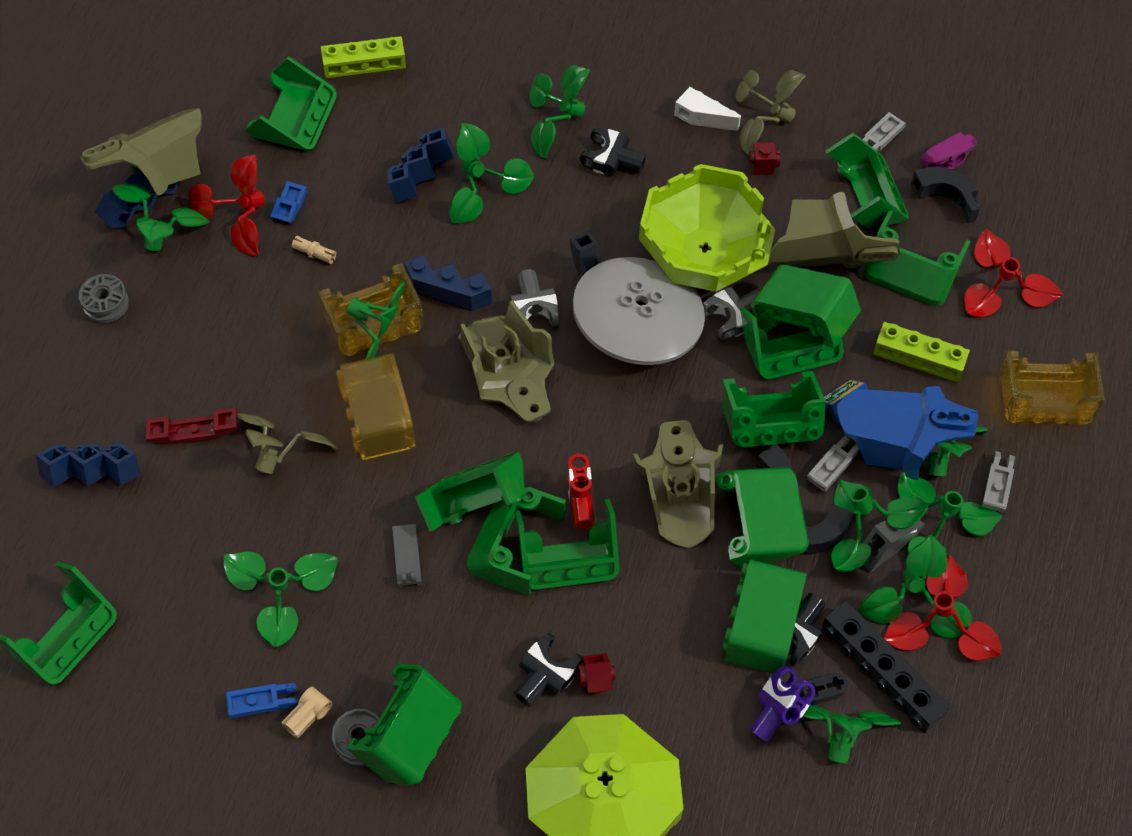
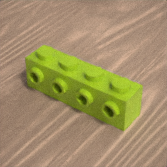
M402 36L321 46L325 78L406 68Z
M884 322L873 355L958 383L970 350L960 345L944 342L939 338H932L917 331H911L896 324Z

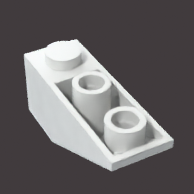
M689 87L676 101L674 115L691 125L734 131L739 130L741 115L721 105L718 101L707 97L700 91Z

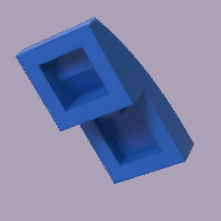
M287 181L281 198L277 197L270 217L292 223L306 197L307 187Z

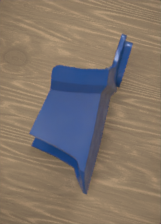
M939 386L926 387L921 393L856 389L837 404V413L842 429L846 436L855 440L866 465L902 469L905 475L912 480H918L922 462L937 443L974 437L979 418L976 410L945 399Z

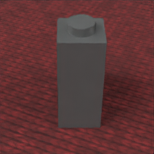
M887 520L875 525L863 542L871 548V556L863 566L869 572L874 571L909 544L925 524L919 520L914 526L903 530L890 527Z

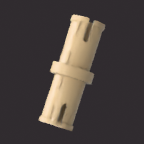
M296 236V240L293 239L292 249L306 253L312 259L318 258L328 264H332L336 258V251L320 246L319 242H311L300 236Z

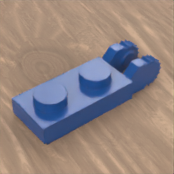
M294 683L270 684L227 692L228 717L233 719L297 707L299 704L297 698L278 699L277 695L294 693L297 691V687Z

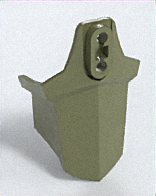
M200 108L178 112L130 135L120 133L112 136L107 142L85 150L80 160L87 169H95L119 162H125L133 168L138 167L147 177L155 193L161 195L167 190L169 184L201 174L196 150V136L200 132L202 125Z
M838 192L828 200H792L786 235L775 243L770 252L768 263L775 267L779 265L811 267L842 264L846 268H859L868 262L897 259L900 255L899 240L864 235L852 220L844 192Z
M513 300L509 302L506 316L480 319L467 327L464 323L460 325L461 333L458 336V340L473 366L481 400L501 402L526 423L539 421L543 416L550 413L551 408L546 394L545 379L555 363L552 353V337L547 331L534 329ZM533 406V410H536L537 412H531V407Z
M687 420L662 423L653 454L640 460L637 453L633 455L641 475L648 479L660 536L674 545L690 549L704 541L714 531L715 469L720 466L723 444L719 445L718 452L704 449L698 441L690 422ZM676 448H680L682 454L676 455Z

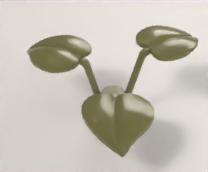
M749 70L745 73L743 80L737 87L736 100L741 103L745 102L752 93L772 106L770 112L773 117L757 116L755 120L749 119L740 134V145L746 154L749 155L753 144L758 141L764 129L763 120L775 121L777 123L781 120L789 124L794 119L796 111L785 101L806 77L804 74L794 70L786 71L776 85L777 94L775 95L776 102L774 103L754 90L759 82L758 73L754 70Z
M237 413V419L259 425L263 430V434L253 430H246V435L253 447L261 445L260 455L255 468L262 472L273 474L276 463L282 462L283 457L298 439H307L327 444L335 452L338 450L324 436L300 431L281 454L277 455L278 450L271 448L270 445L283 447V443L267 436L268 427L274 429V424L259 416Z

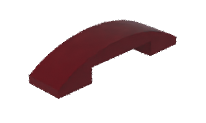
M237 408L214 410V415L174 421H171L169 416L146 419V441L181 444L206 441L227 435L238 429Z

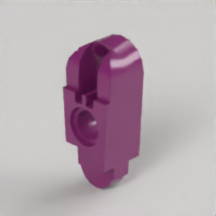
M959 132L927 150L922 156L920 163L925 168L943 167L952 170L965 162L967 154L976 146L978 140L972 134L964 136Z

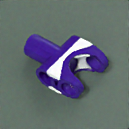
M788 666L779 668L759 693V702L765 708L749 730L766 742L771 739L782 722L787 725L796 724L802 718L815 696L814 685L807 680H800L796 683L797 674ZM790 672L789 680L781 683L783 674ZM804 686H808L807 694L800 697V690Z

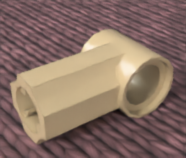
M310 687L301 696L297 707L281 722L282 726L292 736L299 738L316 719L319 720L328 713L332 702L316 688Z

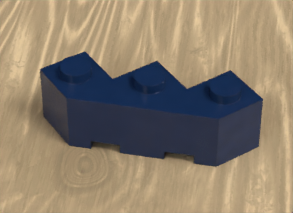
M445 127L424 133L419 138L420 143L416 147L411 146L400 157L402 161L397 166L392 165L387 170L388 184L397 203L417 197L416 183L428 181L436 177L434 164L447 162L454 158L453 146Z
M139 170L120 184H136L147 189L151 194L150 198L146 199L147 208L150 211L158 194L153 190L147 177ZM180 181L169 184L164 194H174ZM110 190L100 200L95 213L112 228H126L135 210H144L143 204L140 201H124L117 197L113 190Z
M425 255L404 262L405 277L414 294L420 296L425 294L434 297L436 301L449 305L454 303L463 306V309L469 311L492 304L491 287L483 273L462 280L454 264L433 271Z
M112 443L111 447H99V444H79L78 448H66L65 444H55L36 455L40 477L53 487L73 476L86 486L95 483L105 476H108L121 486L140 475L136 453L122 443Z

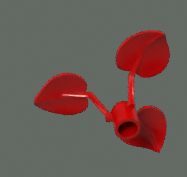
M250 155L235 160L231 165L232 182L235 186L239 187V192H242L239 198L212 200L211 188L205 184H197L189 191V203L192 210L199 212L206 219H209L213 214L212 204L239 202V205L247 211L237 218L238 224H234L231 227V239L239 251L247 255L256 256L260 255L257 228L251 219L245 217L255 212V208L264 205V195L259 190L254 191L257 179L256 155Z
M988 229L980 235L974 249L975 260L984 268H989L993 265L995 268L1000 267V277L991 290L983 283L973 284L966 290L964 304L967 314L974 317H988L996 313L1001 306L1002 300L994 292L1003 280L1011 281L1015 277L1018 278L1020 287L1024 288L1022 299L1031 307H1046L1061 298L1062 292L1058 286L1043 275L1029 274L1025 278L1024 284L1021 277L1022 272L1019 271L1020 263L1017 259L1010 257V248L1007 243Z
M951 555L947 556V568L940 577H927V589L935 598L934 608L931 609L925 622L921 624L920 617L914 613L903 612L898 619L890 622L884 635V639L896 649L903 651L918 650L928 642L929 635L924 628L928 626L935 614L940 617L952 615L960 631L964 634L958 642L963 656L973 661H983L1000 656L1002 651L1000 640L989 625L975 621L971 623L967 630L963 627L957 611L954 610V598L961 596L966 591L968 579L965 572Z

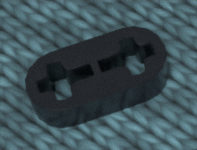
M832 673L809 680L814 685L815 691L821 690L813 698L811 705L842 697L848 687L846 677L839 673ZM833 681H835L836 684H841L839 690H837L836 687H828L832 685ZM808 686L803 687L802 697L807 694Z

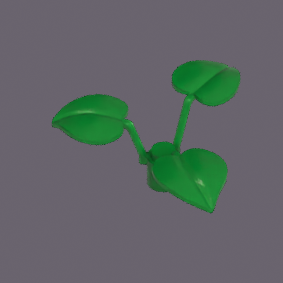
M575 65L565 69L560 81L561 88L563 89L561 94L564 100L548 94L553 84L548 75L541 73L535 76L529 92L531 105L540 108L545 104L546 98L560 103V110L565 114L545 118L544 123H536L532 131L531 142L535 152L540 157L547 159L548 151L554 141L556 127L552 121L560 119L570 120L571 116L580 118L584 114V103L574 98L584 84L590 72L589 69Z
M461 123L456 141V153L460 159L464 160L462 169L468 174L466 177L470 181L472 191L468 187H462L453 196L450 206V221L454 224L473 221L482 212L483 200L480 196L475 195L477 189L473 177L478 178L484 172L501 177V188L511 194L524 191L529 187L534 178V173L528 163L519 158L507 161L503 167V174L485 168L483 163L479 161V156L485 155L489 151V138L483 130L468 123Z
M129 183L119 184L111 188L113 193L120 199L127 202L140 201L143 204L144 218L137 219L136 225L145 238L144 247L148 250H161L163 238L173 234L174 229L172 225L175 222L187 227L202 226L210 223L202 214L189 208L173 210L172 215L174 217L171 218L169 223L148 218L146 199L150 198L151 194L147 189Z
M400 279V286L394 292L390 303L385 307L372 305L368 302L364 303L355 297L347 307L346 314L357 319L355 323L359 324L372 337V345L365 362L360 368L356 369L359 373L374 359L381 337L386 333L391 321L397 314L399 309L398 303L405 286V282ZM372 309L384 312L378 316L373 313ZM372 317L381 321L378 337L363 323V320L367 322Z
M977 425L976 432H981L984 435L988 432V428ZM955 440L937 443L936 446L941 447L942 450H934L932 455L928 454L925 458L926 461H929L927 474L946 476L950 453L952 452L960 457L964 452L970 450L972 446L955 442Z
M904 472L899 477L897 485L899 498L920 500L926 503L928 508L940 503L939 511L943 517L933 534L935 539L946 519L955 516L956 513L957 518L962 520L963 529L975 536L987 535L1002 518L1001 514L981 507V504L974 502L963 503L962 496L956 491H949L945 496L941 495L939 499L934 500L936 497L935 489L926 480L919 477L918 480H912ZM918 536L913 538L907 547L908 554L914 547L923 542L926 537Z
M840 480L835 491L834 504L855 513L858 539L857 542L852 539H846L834 547L831 554L834 569L843 572L856 570L866 564L871 556L870 546L862 543L860 515H868L872 508L875 507L881 514L888 516L887 522L890 527L903 530L917 524L928 510V505L920 500L900 498L891 501L888 504V511H885L877 503L876 499L872 500V492L867 486Z
M928 535L923 542L910 551L906 558L907 568L903 572L904 583L901 584L899 596H897L896 590L892 587L879 588L862 602L858 610L860 615L881 624L895 621L903 611L902 604L899 601L904 598L906 589L914 593L922 591L934 608V601L926 590L924 579L926 576L938 578L945 572L948 561L942 545L932 535ZM954 601V610L957 611L963 627L967 630L972 620L970 610L963 603ZM936 614L930 621L934 632L942 637L956 638L964 635L952 615L940 617Z
M240 552L224 555L225 573L235 588L242 591H250L255 588L257 581L269 580L270 588L276 591L277 608L273 606L266 607L257 617L259 633L273 647H279L288 642L298 626L296 611L292 607L281 608V592L287 589L289 580H302V584L307 590L321 591L331 584L338 564V558L324 553H312L302 556L295 563L294 569L298 577L293 576L291 573L287 574L283 568H274L266 576L261 577L265 573L266 565L264 559L259 554Z
M809 705L803 715L806 718L822 719L826 722L828 732L827 743H830L828 759L839 763L848 762L850 748L854 747V742L859 732L872 728V723L876 725L901 726L900 721L876 711H861L859 716L862 718L831 713L822 707ZM831 720L843 729L842 733H835V737H833Z

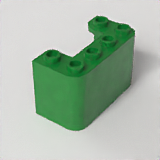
M779 265L751 303L758 327L762 328L765 332H770L779 321L808 327L811 329L813 336L817 337L818 334L826 339L824 342L825 346L832 348L838 345L861 312L854 287L848 278L789 265Z
M813 371L802 372V378L798 383L791 382L790 392L747 396L745 387H737L734 378L723 379L722 409L733 443L736 446L751 447L813 441L822 436L824 432L826 401Z
M750 559L749 563L744 562L735 598L740 599L738 606L733 605L730 620H734L733 628L727 627L722 651L726 652L724 661L770 673H775L779 668L785 666L807 573Z
M397 664L391 673L398 680L392 684L397 689L375 727L366 728L364 731L366 736L360 740L352 738L346 749L387 783L410 786L419 783L423 779L424 772L435 758L437 750L443 739L447 737L455 718L461 713L462 702L421 665Z

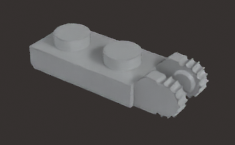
M888 112L864 135L862 140L880 152L905 128L906 123Z
M846 435L837 445L834 444L807 475L806 479L823 492L828 490L860 451L857 444L848 453L843 450L850 440Z
M995 451L989 468L981 507L1004 513L1014 474L1015 456L1010 455L1007 458L1006 467L999 466L1001 452Z

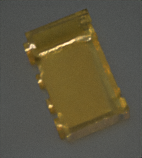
M402 263L392 266L393 273L388 278L386 275L382 276L383 283L349 295L342 296L341 291L333 295L329 288L318 292L321 311L341 354L351 356L358 351L370 348L372 345V337L359 324L355 323L357 319L346 314L351 300L355 297L364 303L368 302L372 305L385 307L390 303L394 292L400 286V279L404 280L405 286L398 303L399 309L391 321L390 327L381 337L380 344L394 341L409 333H416L421 329L423 325L422 303ZM372 309L373 313L378 316L384 312ZM372 317L367 322L363 320V323L378 337L381 321Z
M1007 351L999 369L1005 418L1013 423L1021 421L1034 423L1056 422L1058 424L1067 422L1090 423L1097 416L1105 401L1098 353H1086L1084 360L1077 362V359H1072L1068 365L1028 364L1027 357H1022L1021 360L1018 351Z
M389 353L339 365L340 369L336 370L338 386L343 402H348L349 408H345L348 422L353 421L354 423L351 433L355 453L360 452L361 459L365 460L416 448L412 418L394 354Z

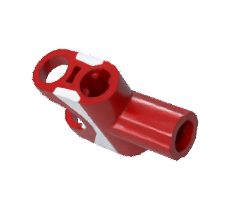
M574 454L568 460L569 475L567 480L573 525L578 529H589L595 525L591 495L592 478L590 463L585 455ZM575 460H582L585 465L581 468H576L572 463Z

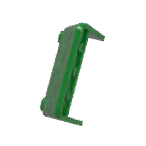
M288 56L273 69L270 75L271 86L281 92L269 118L266 119L263 116H259L247 125L245 132L257 139L309 151L317 143L337 94L332 85Z
M790 468L728 470L715 475L719 488L724 491L736 490L744 536L733 538L729 545V558L741 569L744 562L749 563L750 559L771 564L799 555L807 549L809 539L795 473Z

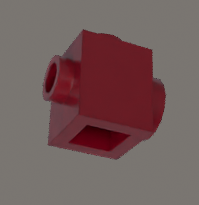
M775 142L753 144V150L749 151V164H752L753 175H774L775 168L780 167V150L775 149Z
M607 653L582 656L583 664H578L581 688L586 687L588 693L592 692L594 694H603L607 690H613L612 681L616 680L614 665L610 666Z

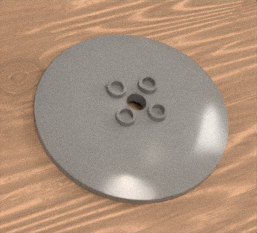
M622 257L597 264L582 276L573 296V314L582 334L600 351L628 363L655 365L673 361L694 347L704 327V307L695 288L672 283L656 261L645 258ZM636 301H642L646 305H638Z

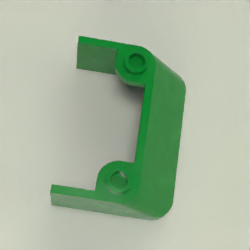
M851 133L825 151L828 156L837 161L839 166L837 170L841 177H846L852 183L861 208L853 212L851 216L863 228L873 229L881 227L889 210L893 211L889 225L902 223L909 218L885 159L872 146L855 133Z
M892 210L888 211L876 237L899 239L896 231L888 228L893 214ZM966 240L960 255L945 252L939 256L937 262L899 247L900 255L897 259L868 262L865 264L863 273L869 281L929 305L940 306L945 302L971 241Z
M745 308L740 309L745 343L758 373L765 379H773L835 363L843 356L842 339L835 348L825 346L824 342L826 339L819 334L817 337L813 336L810 328H808V331L768 341L766 332L757 326L756 317Z
M519 451L449 475L415 496L429 531H434L446 522L449 525L460 522L462 520L461 516L465 513L502 500L506 505L522 500L521 495L525 493L523 460Z
M526 487L525 493L521 495L522 500L506 505L502 500L493 504L468 556L467 568L476 577L530 596L531 576L510 568L513 561L512 553L501 545L514 520L515 510L519 508L527 511L534 510L564 521L566 500L531 487Z
M605 499L606 521L597 522L593 527H590L588 532L589 541L550 546L542 545L541 536L537 532L524 531L520 510H515L522 571L524 574L531 576V589L538 590L608 581L618 575L619 559L616 521L610 499Z
M58 561L54 565L69 580L61 593V599L69 609L37 644L25 637L18 638L13 642L9 637L0 634V646L15 661L49 684L60 683L113 625L117 616L115 608L75 566Z

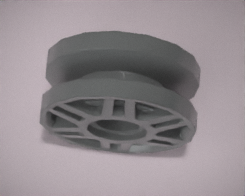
M110 274L93 276L85 281L79 290V301L85 315L91 321L97 323L113 322L123 316L129 307V297L123 282L116 276Z
M353 709L345 712L337 719L333 726L332 740L336 754L343 762L351 766H365L363 762L346 748L356 734H364L366 736L364 733L365 729L375 727L379 720L375 713L367 709Z

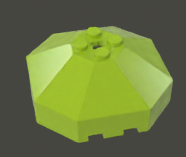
M700 164L693 168V172L685 176L681 173L669 179L667 185L661 188L655 186L649 189L640 223L639 240L672 283L717 292L768 265L775 228L761 212L764 197L756 188H751L747 183L748 178L743 172ZM708 245V249L711 250H707V252L704 253L702 252V249L699 247Z
M624 714L573 717L526 767L528 819L548 836H665L682 818L683 799L679 759ZM604 772L607 773L608 777L613 778V780L608 782L607 786H604L602 781H598V778L602 777Z

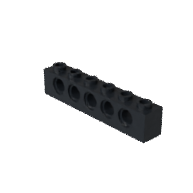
M847 601L825 617L822 628L826 636L831 640L834 639L840 645L842 652L857 663L858 668L863 674L869 675L875 681L876 687L892 699L897 709L903 710L910 717L911 723L916 728L926 733L947 715L951 706ZM844 630H851L854 635H848ZM861 647L869 648L871 653L864 652ZM878 665H885L889 670L884 671ZM896 682L903 683L906 686V688H899L896 685ZM913 700L921 701L924 706L919 707L915 705Z

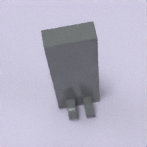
M416 524L392 526L398 588H403V585L412 584L421 586Z

